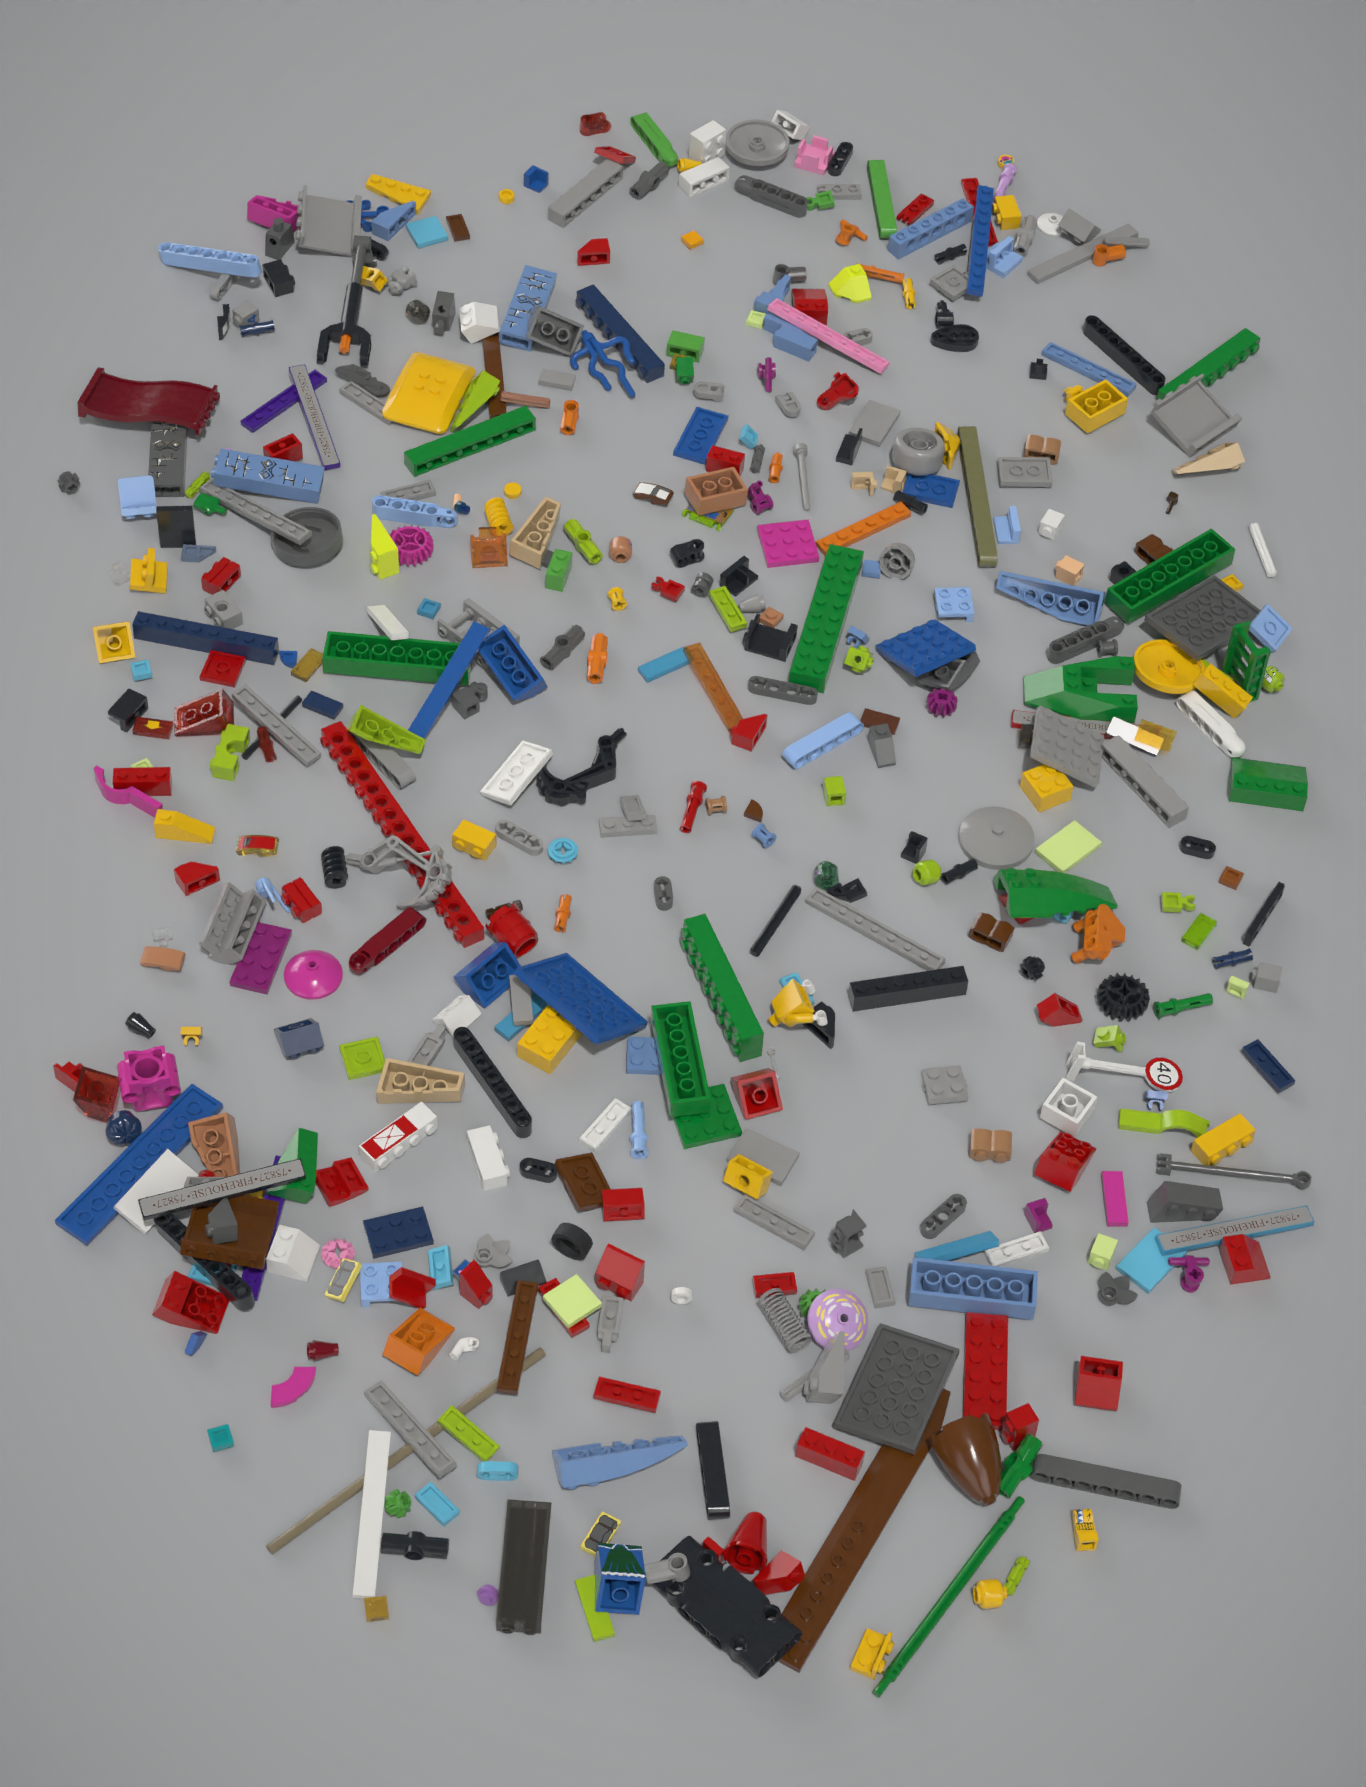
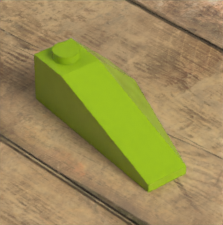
M482 370L471 381L464 395V401L459 406L461 411L455 416L449 430L450 432L458 428L492 395L495 396L497 394L500 380Z
M360 705L354 713L347 728V731L362 739L417 754L422 752L426 741L363 705Z

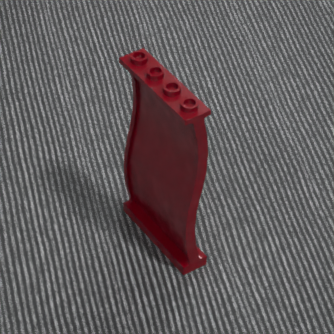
M98 367L77 402L78 417L85 418L88 414L100 419L117 422H168L191 428L196 431V435H200L202 429L206 427L207 420H210L211 412L215 410V404L220 400V393L218 392V385L209 388L186 381H134L107 374L104 368Z

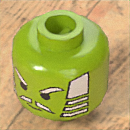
M1267 666L1262 687L1269 693L1280 691L1284 687V674L1275 666Z

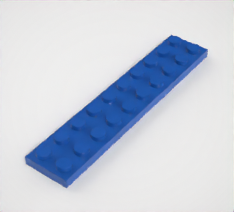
M191 1084L55 1219V1224L87 1246L119 1214L114 1209V1206L167 1149L177 1155L191 1141L188 1122L217 1115L223 1109V1103L194 1084Z

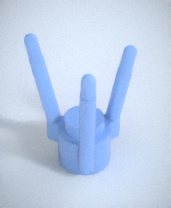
M261 878L257 880L255 885L258 894L263 898L269 897L272 902H275L274 894L286 912H290L288 906H285L275 886H272L270 879Z

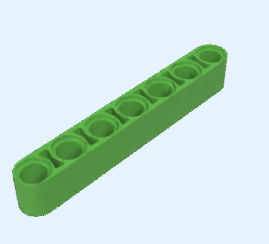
M868 160L867 172L879 238L889 239L890 235L897 232V225L885 161Z

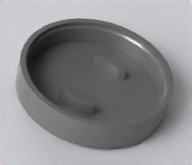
M318 507L298 508L283 515L312 531V536L301 545L271 530V541L275 555L284 563L292 566L307 567L321 564L332 558L340 550L343 543V533L339 519L332 512Z

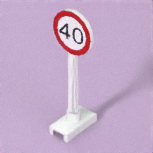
M1078 1041L1066 1062V1067L1071 1068L1066 1079L1071 1081L1075 1080L1081 1068H1094L1144 1076L1150 1086L1164 1092L1177 1090L1183 1080L1181 1069L1169 1059L1163 1057L1154 1058L1145 1067L1093 1060L1090 1057H1086L1085 1043Z

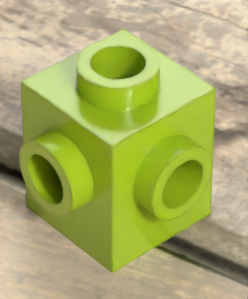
M859 645V648L850 646L844 664L852 666L851 670L862 673V670L868 671V668H871L874 663V658H872L874 653L869 652V648Z

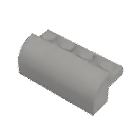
M230 882L224 884L199 942L202 947L210 952L208 957L213 961L222 964H234L243 959L267 901L254 889L242 893Z

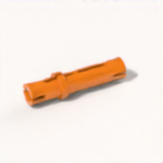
M860 264L868 278L875 277L902 284L905 276L902 273L875 268L874 265Z

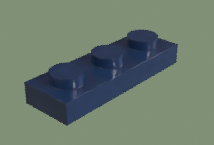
M1259 1039L1242 1048V1053L1278 1093L1295 1084V1079Z

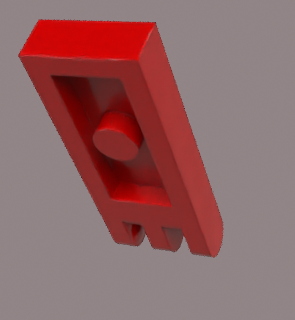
M921 193L897 215L896 219L899 221L902 219L903 223L907 222V225L910 226L934 205V200Z

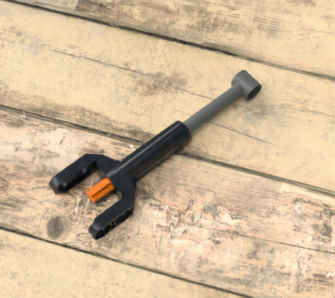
M354 235L353 250H356L351 283L346 287L341 322L330 325L320 332L317 363L324 364L327 361L330 341L340 343L339 352L343 354L349 353L350 343H361L359 353L361 356L360 365L361 367H368L372 347L371 335L364 328L358 326L357 322L363 287L360 284L366 251H371V236Z

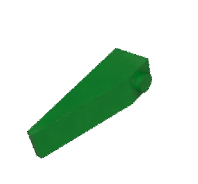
M298 1128L277 1163L301 1158L306 1179L267 1189V1194L302 1204L308 1202L314 1193L316 1180L317 1132Z

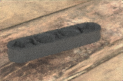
M752 676L748 680V690L753 694L805 705H813L817 701L818 692L813 687L760 676ZM775 686L778 690L772 691L769 688ZM794 690L796 693L791 695L787 691Z

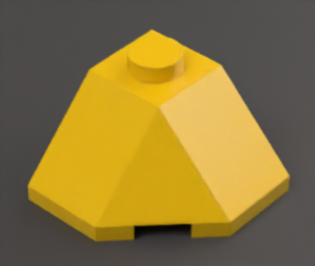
M937 422L935 423L934 432L944 440L945 453L943 463L950 470L958 454L960 439L952 429Z

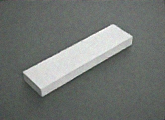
M385 605L367 606V613L391 640L409 638V632Z

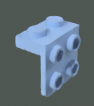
M147 475L118 479L122 516H125L126 519L136 518V515L143 514V517L154 516L157 505L153 476Z

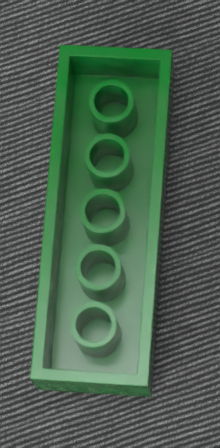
M691 1001L652 1005L651 1023L670 1117L709 1113L711 1097Z

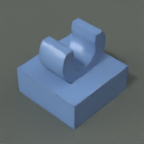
M850 626L848 633L851 636L847 638V643L850 645L853 640H857L854 646L859 648V645L861 646V642L867 644L870 639L868 635L854 626Z

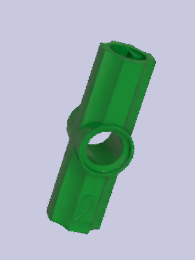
M1026 1434L1016 1452L1011 1453L1005 1459V1470L1001 1475L1000 1495L1005 1498H1011L1021 1480L1026 1479L1033 1470L1031 1464L1043 1446L1038 1438L1031 1434Z

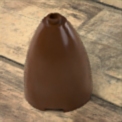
M983 1413L979 1418L973 1417V1415L965 1416L942 1427L943 1430L937 1436L936 1433L932 1434L929 1437L932 1448L941 1465L957 1486L979 1504L984 1503L985 1506L995 1503L1000 1492L1002 1468L999 1444L990 1416L986 1413Z

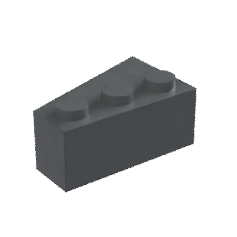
M1164 1181L1146 1202L1150 1223L1214 1220L1223 1210L1219 1188Z

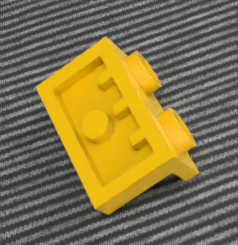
M867 1628L851 1663L850 1670L875 1680L878 1673L882 1674L887 1662L884 1660L885 1655L891 1654L895 1644L892 1641L893 1633L888 1632L887 1636Z

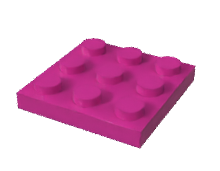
M809 519L757 525V532L767 568L819 562L820 557Z

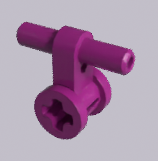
M767 357L765 358V365L758 363L757 373L758 378L763 377L765 379V391L771 392L772 379L776 377V365L772 363V358Z
M760 480L749 486L747 497H752L753 499L750 505L756 515L761 514L763 510H770L774 506L770 495H764L761 489L763 483Z
M1184 1255V1257H1169L1168 1264L1184 1266L1185 1276L1181 1280V1287L1186 1292L1193 1293L1198 1290L1204 1278L1203 1270L1197 1266H1208L1210 1260L1209 1258Z

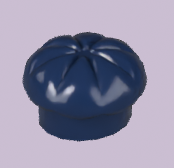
M120 1110L109 1117L105 1131L106 1137L115 1145H129L141 1134L142 1125L140 1120L130 1111Z

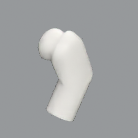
M476 1337L461 1338L451 1350L449 1356L453 1360H458L463 1352L476 1350L479 1347V1340Z

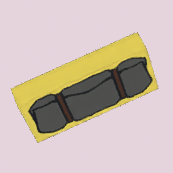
M343 1258L324 1295L327 1298L344 1302L362 1265L359 1262Z
M602 1511L582 1542L580 1549L596 1557L598 1543H610L621 1526V1521Z

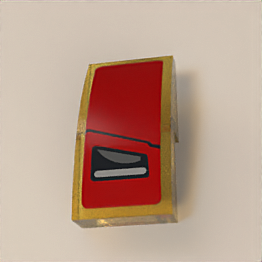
M268 835L239 836L236 852L239 856L257 853L259 857L276 855L279 838Z

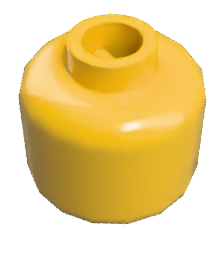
M998 1579L978 1581L977 1585L973 1588L975 1604H978L982 1609L1001 1607L1004 1599H1007L1006 1586H1002Z

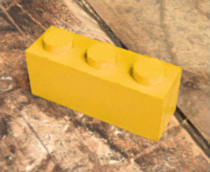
M1211 663L1200 672L1192 684L1234 719L1246 709L1253 698Z
M1239 1113L1194 1139L1191 1152L1203 1165H1216L1227 1155L1232 1156L1239 1148L1249 1146L1254 1140L1253 1137L1256 1130Z

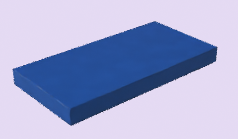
M696 407L673 451V456L706 465L707 455L711 446L716 445L729 416Z

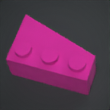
M256 195L247 202V219L268 228L273 225L275 218H281L283 222L292 225L294 232L298 228L296 223L300 214H297L298 205L292 204V201L286 200V203L276 202L275 198Z

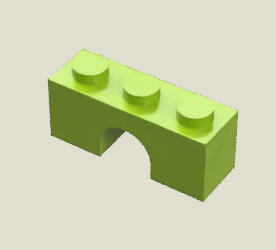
M227 724L225 731L223 730L221 733L220 744L216 745L215 757L211 758L209 769H212V777L234 781L240 767L238 755H233L232 753H243L247 749L250 742V730L248 727Z

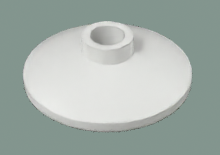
M1056 213L1043 214L1038 218L1037 228L1046 235H1062L1064 232L1061 231L1062 227L1058 224L1063 216Z

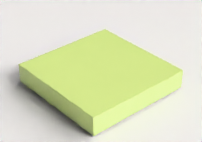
M577 1274L543 1295V1300L567 1328L572 1327L602 1307V1302Z

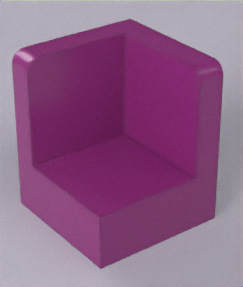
M1046 1198L1026 1204L1024 1215L1034 1233L1043 1232L1053 1227L1047 1215L1049 1204Z

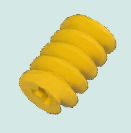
M495 497L487 501L484 510L492 533L496 536H507L512 532L513 524L504 499Z

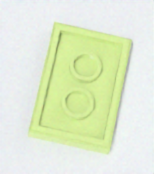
M1074 820L1037 847L1035 853L1056 871L1066 873L1101 847L1102 842Z

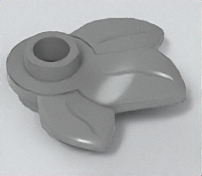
M489 1234L482 1236L478 1240V1249L474 1253V1260L479 1266L487 1267L491 1265L496 1268H503L512 1263L513 1259L507 1255L510 1248L509 1240L493 1242Z

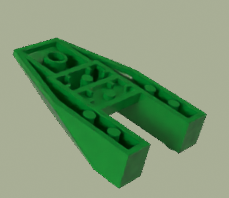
M1113 656L1062 665L1024 676L1025 705L1038 708L1040 705L1057 714L1080 720L1111 721L1114 716L1125 722L1135 723L1138 709L1137 695L1098 693L1097 683L1132 685L1135 672L1134 657Z

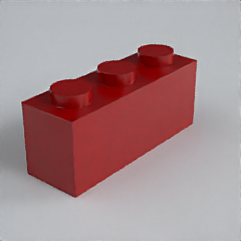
M171 767L113 768V789H127L133 786L148 796H172Z
M805 1427L797 1443L795 1457L855 1481L863 1465L865 1451Z

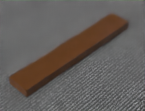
M517 1281L497 1383V1392L518 1395L538 1292V1283Z

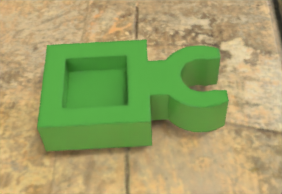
M831 190L815 194L816 198L807 197L808 211L814 210L815 207H818L819 210L835 207Z

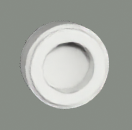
M686 1287L674 1288L671 1292V1300L676 1304H688L692 1301V1290Z

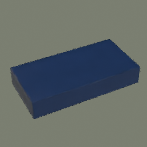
M312 690L302 702V707L333 720L344 708L343 703Z

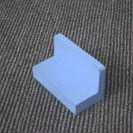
M1009 506L1008 516L994 517L998 544H1019L1021 530L1016 506Z

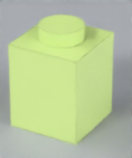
M1098 1233L1088 1264L1099 1269L1108 1270L1118 1240Z

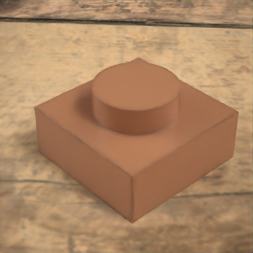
M768 607L760 615V623L776 628L783 620L784 614Z

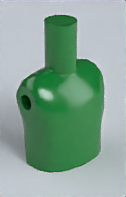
M200 493L193 504L195 509L206 515H211L214 512L222 515L227 513L226 508L219 506L220 500L217 497L205 493Z

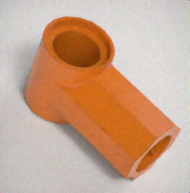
M1099 244L1095 247L1092 262L1096 266H1104L1107 261L1125 258V247L1123 244L1110 247Z
M568 400L564 403L560 432H563L565 435L571 436L576 430L577 420L579 419V404L575 400Z

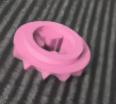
M335 1238L333 1241H327V1244L322 1246L321 1257L323 1262L329 1267L338 1268L343 1258L352 1261L354 1259L355 1250L352 1243L347 1242L345 1238L343 1240ZM336 1248L341 1251L340 1258L334 1253Z

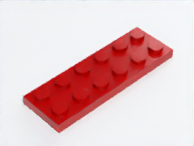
M966 1313L963 1417L973 1415V1417L979 1418L983 1413H986L990 1416L995 1430L1003 1429L1007 1413V1315Z

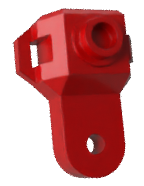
M837 372L833 375L835 380L831 382V387L817 398V404L820 409L829 410L840 401L846 402L858 395V385L846 373L841 375L840 372Z

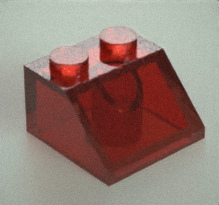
M82 1066L73 1101L87 1117L107 1123L113 1111L120 1086L119 1078Z

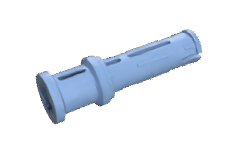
M634 1101L632 1103L633 1133L630 1136V1142L632 1143L630 1155L635 1159H643L648 1156L644 1102Z

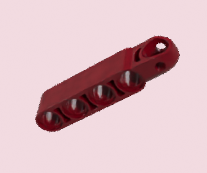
M412 907L405 909L350 956V971L356 975H361L372 966L380 964L424 927L427 921L426 917Z

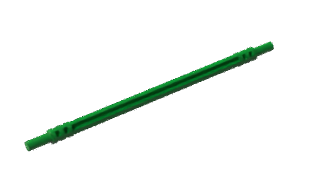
M1018 1496L1011 1507L1003 1512L883 1673L884 1677L873 1691L876 1697L880 1698L889 1684L894 1682L1015 1520L1016 1513L1025 1503L1024 1498Z

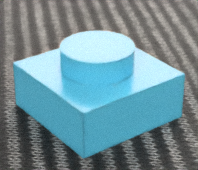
M747 424L742 427L739 439L752 449L756 446L759 435Z
M148 660L130 663L134 681L152 678Z

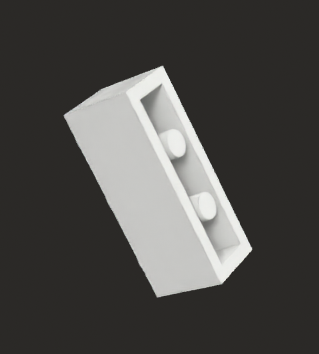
M714 158L680 173L679 187L691 197L728 181L730 167L721 158Z
M490 1125L468 1130L467 1144L483 1191L507 1186V1177H510L508 1165L503 1164L504 1154L502 1148L498 1149L497 1133L492 1132Z

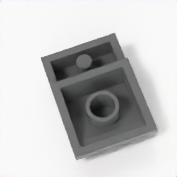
M976 652L969 653L922 674L918 682L919 684L946 690L954 689L971 675L980 663V659Z

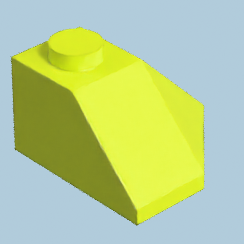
M860 264L844 267L828 283V287L835 297L841 298L843 296L849 298L854 303L872 299L867 275Z

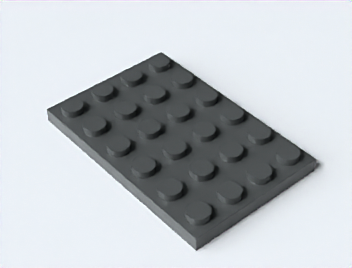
M1213 576L1148 613L1144 621L1194 660L1199 661L1229 643L1234 625L1247 621L1251 623L1261 610L1218 577Z
M880 1323L834 1422V1428L915 1455L958 1358L959 1349Z

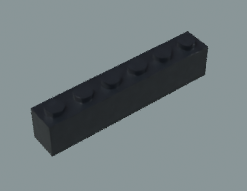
M964 966L855 981L850 982L848 998L852 1012L962 996L966 995L968 978Z

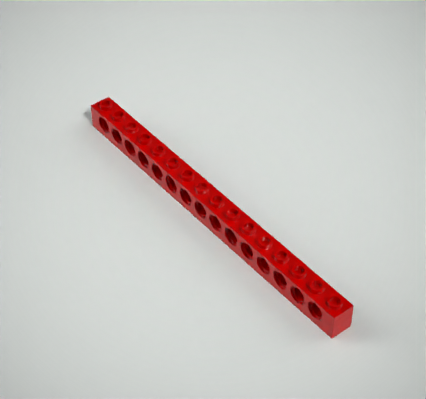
M342 721L322 728V737H320L322 746L328 749L331 759H335L341 773L344 772L348 784L354 787L357 797H361L365 809L367 811L370 810L374 822L376 824L379 823L383 835L388 838L390 836H397L417 853L431 851L349 731H347ZM426 855L422 857L425 858L427 861H430L431 855ZM403 860L402 862L407 864L409 873L416 877L417 884L422 889L426 871L408 860ZM451 881L449 885H446V891L443 894H439L438 898L431 902L435 905L437 914L439 916L442 915L446 927L453 931L455 940L458 943L460 942L463 948H466L485 939L484 926Z

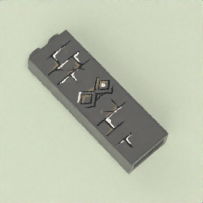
M151 421L148 475L153 476L156 497L185 496L188 427L168 422Z

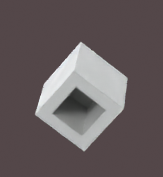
M1048 509L1040 522L1038 534L1055 540L1063 527L1065 515Z

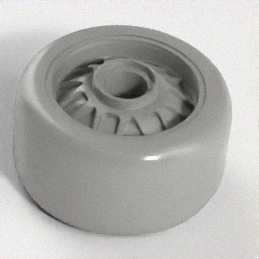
M905 429L895 437L892 451L893 463L898 469L907 471V474L916 476L933 474L943 464L945 453L944 440L937 433L928 429Z

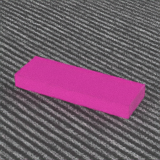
M1102 1171L1101 1177L1107 1227H1128L1129 1221L1123 1172Z

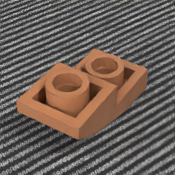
M145 946L140 964L143 967H160L163 971H180L186 954L170 948Z

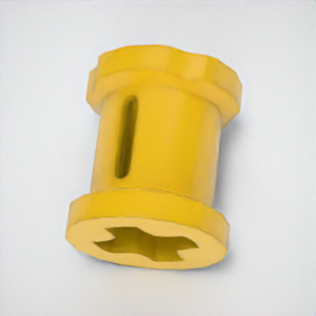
M614 587L608 592V597L612 601L611 607L615 611H621L627 606L622 588Z

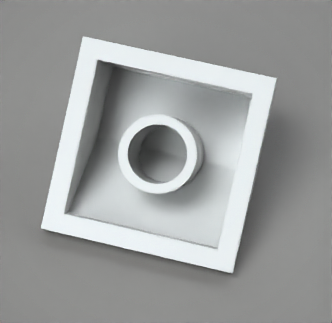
M472 302L459 308L461 332L470 344L500 331L497 306Z
M279 1225L266 1258L267 1272L308 1282L320 1250V1245L299 1229Z

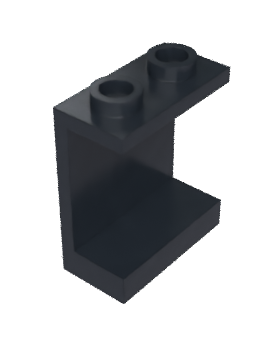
M757 613L755 619H751L749 623V632L744 634V650L786 662L797 638L798 625L791 623L787 632L761 625L760 614Z

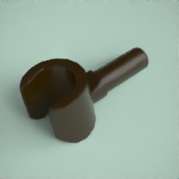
M1173 491L1167 496V501L1170 503L1166 514H1170L1174 504L1176 505L1178 502V494Z

